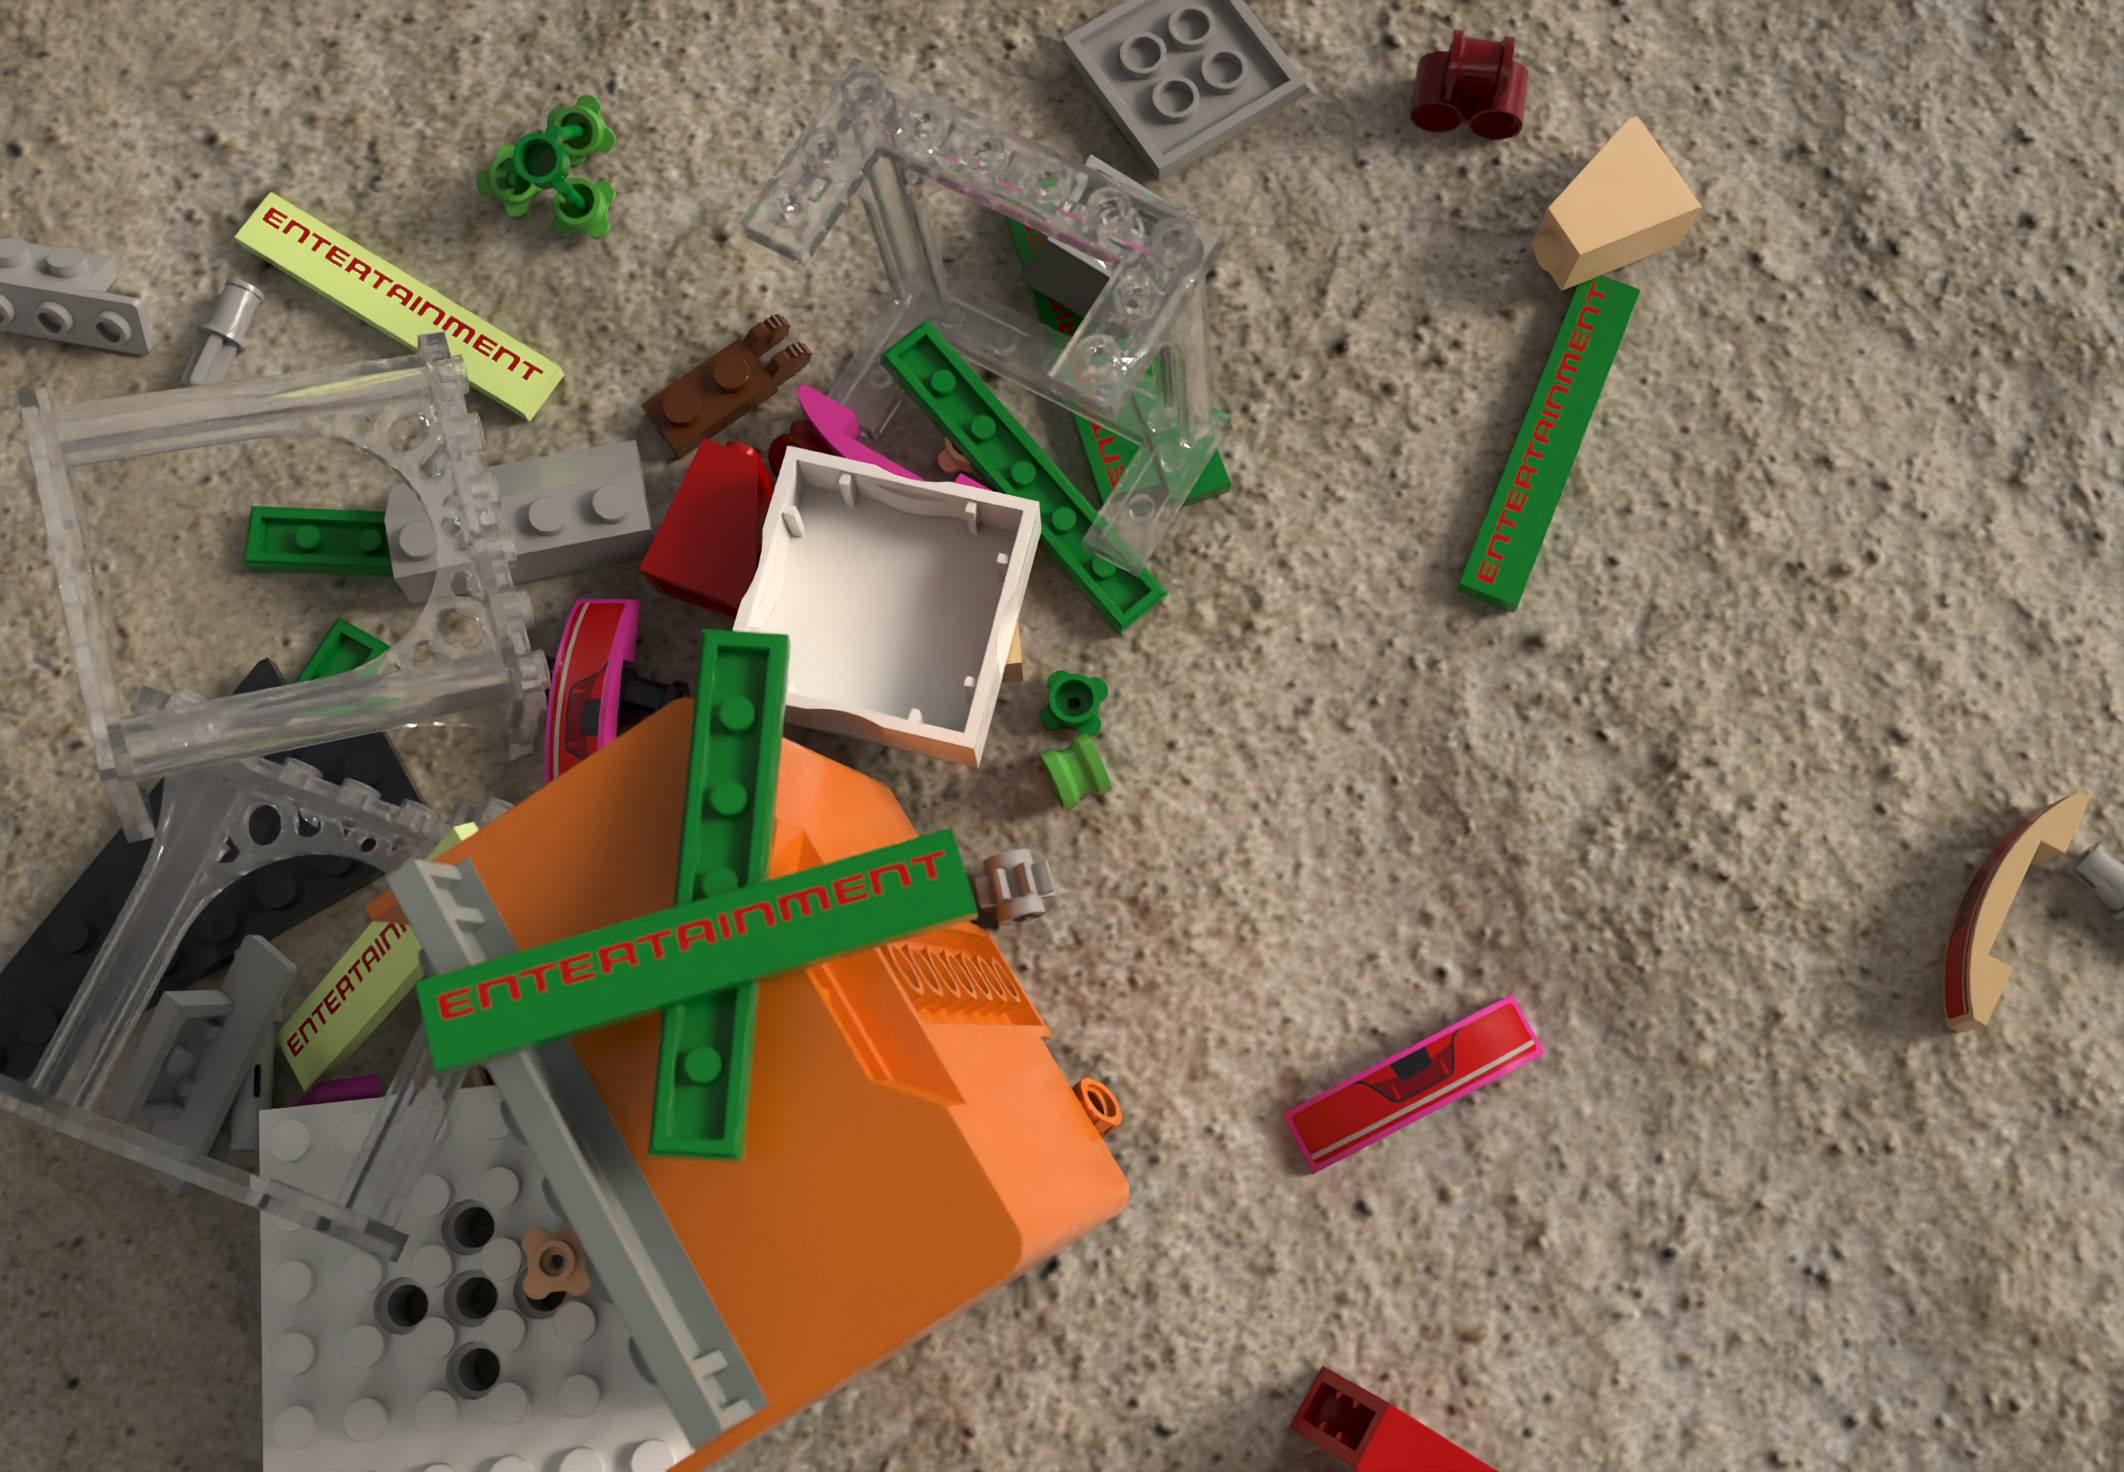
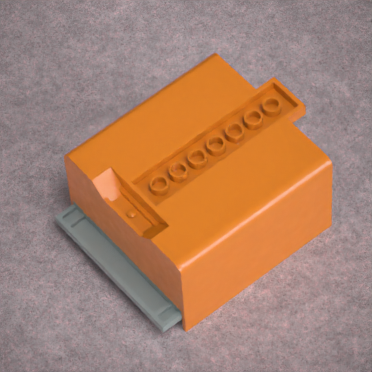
M685 697L670 702L432 862L412 859L385 877L391 889L364 906L371 920L411 925L423 948L419 951V962L424 973L429 978L673 908L695 698ZM782 737L770 879L919 837L887 785ZM970 921L760 982L744 1163L660 1159L648 1156L662 1011L480 1064L481 1067L488 1069L504 1098L500 1104V1110L506 1126L519 1142L530 1147L545 1175L542 1181V1189L549 1206L563 1222L572 1225L588 1255L585 1259V1269L593 1288L602 1299L615 1305L631 1335L628 1341L629 1352L637 1370L650 1384L658 1385L692 1450L709 1442L665 1470V1472H700L874 1370L1116 1217L1124 1210L1129 1200V1185L1124 1174L1044 1044L1045 1041L1052 1038V1035L987 928L972 924Z

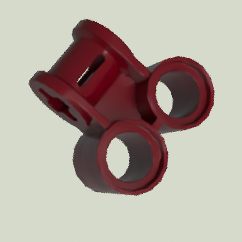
M1454 29L1449 51L1427 53L1417 63L1410 112L1411 121L1417 127L1430 132L1452 131L1458 128L1461 123H1469V128L1474 134L1490 140L1509 139L1519 134L1523 126L1528 70L1524 65L1513 61L1515 37L1505 36L1501 42L1465 37L1463 30Z

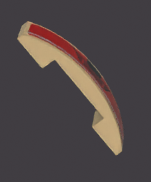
M2078 791L2033 813L2013 828L1994 847L1974 874L1954 916L1946 947L1943 969V1006L1948 1028L1961 1033L1987 1026L2013 967L1989 955L1992 945L2030 863L2036 866L2066 853L2091 797Z

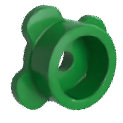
M1064 670L1052 673L1047 679V688L1050 691L1048 704L1040 711L1041 724L1049 731L1065 728L1075 730L1079 735L1087 733L1089 737L1095 736L1101 729V720L1098 717L1100 703L1108 696L1106 683L1098 677L1089 679L1080 674H1069ZM1071 699H1077L1080 702V706L1077 709L1069 708L1068 702Z

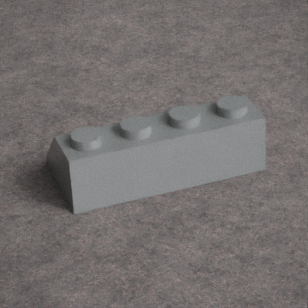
M636 439L390 485L384 519L394 579L412 604L644 559L656 535Z

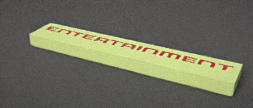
M272 192L267 195L235 235V239L246 250L528 422L531 421L564 376L561 367Z
M474 822L453 827L424 861L432 862L479 829ZM372 921L275 1035L304 1092L312 1090L321 1082L329 1081L415 986V981H419L425 975L418 956L419 951L423 948L411 925Z

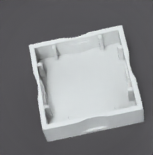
M787 446L762 529L763 539L759 565L749 589L741 600L732 631L789 634L791 646L784 722L979 768L1042 530L1039 502L953 482L912 480L895 475L877 465Z

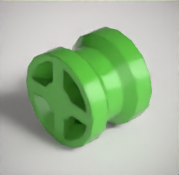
M1087 733L1073 737L1071 745L1065 749L1057 751L1049 748L1039 753V759L1047 780L1064 811L1076 807L1079 799L1089 793L1101 796L1112 790L1104 764Z

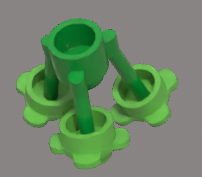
M582 95L578 98L576 105L565 109L554 108L549 112L547 116L548 126L545 133L528 134L521 138L516 146H501L497 150V159L494 160L488 171H481L477 175L476 185L478 191L484 196H493L502 203L507 215L519 218L528 213V203L537 192L554 188L556 190L554 197L556 215L552 222L554 229L560 235L570 236L577 232L587 233L592 239L605 237L611 227L607 220L609 205L616 198L614 188L606 181H599L594 185L589 180L583 178L566 179L570 172V164H582L587 155L596 151L606 153L615 146V133L611 129L606 128L600 115L602 108L600 101L592 95Z

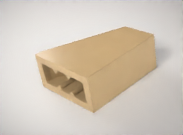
M1636 116L1628 119L1548 207L1531 246L1534 249L1539 265L1550 273L1561 291L1681 244L1702 206L1642 121Z

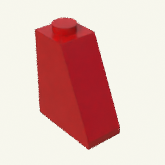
M703 438L639 567L640 572L657 592L735 621L741 600L749 589L759 565L762 551V529L774 492V482L761 463V456L755 450L736 441H728L726 446Z
M1324 1366L1321 1367L1289 1426L1360 1472H1498L1394 1405Z

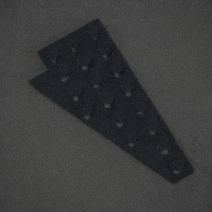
M267 657L256 664L0 973V1094L158 1005L164 991H182L232 963L234 951L240 948L246 935H261L267 941H270L432 849L445 837L368 696L356 678L350 675L298 704L294 700L290 688L275 662Z

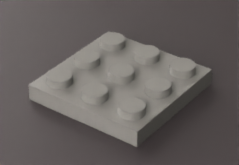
M1126 0L1062 37L1063 53L1158 182L1303 97L1305 92V80L1243 0Z

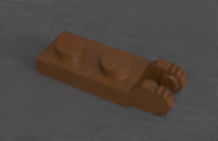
M778 314L771 315L765 321L758 323L750 329L744 340L741 337L641 405L646 417L679 460L699 447L703 438L709 440L776 394L778 386L789 380L810 363L813 353L806 344H802L799 341L775 354L765 368L757 359L771 350L774 345L779 344L788 335L791 326L783 316L781 317Z

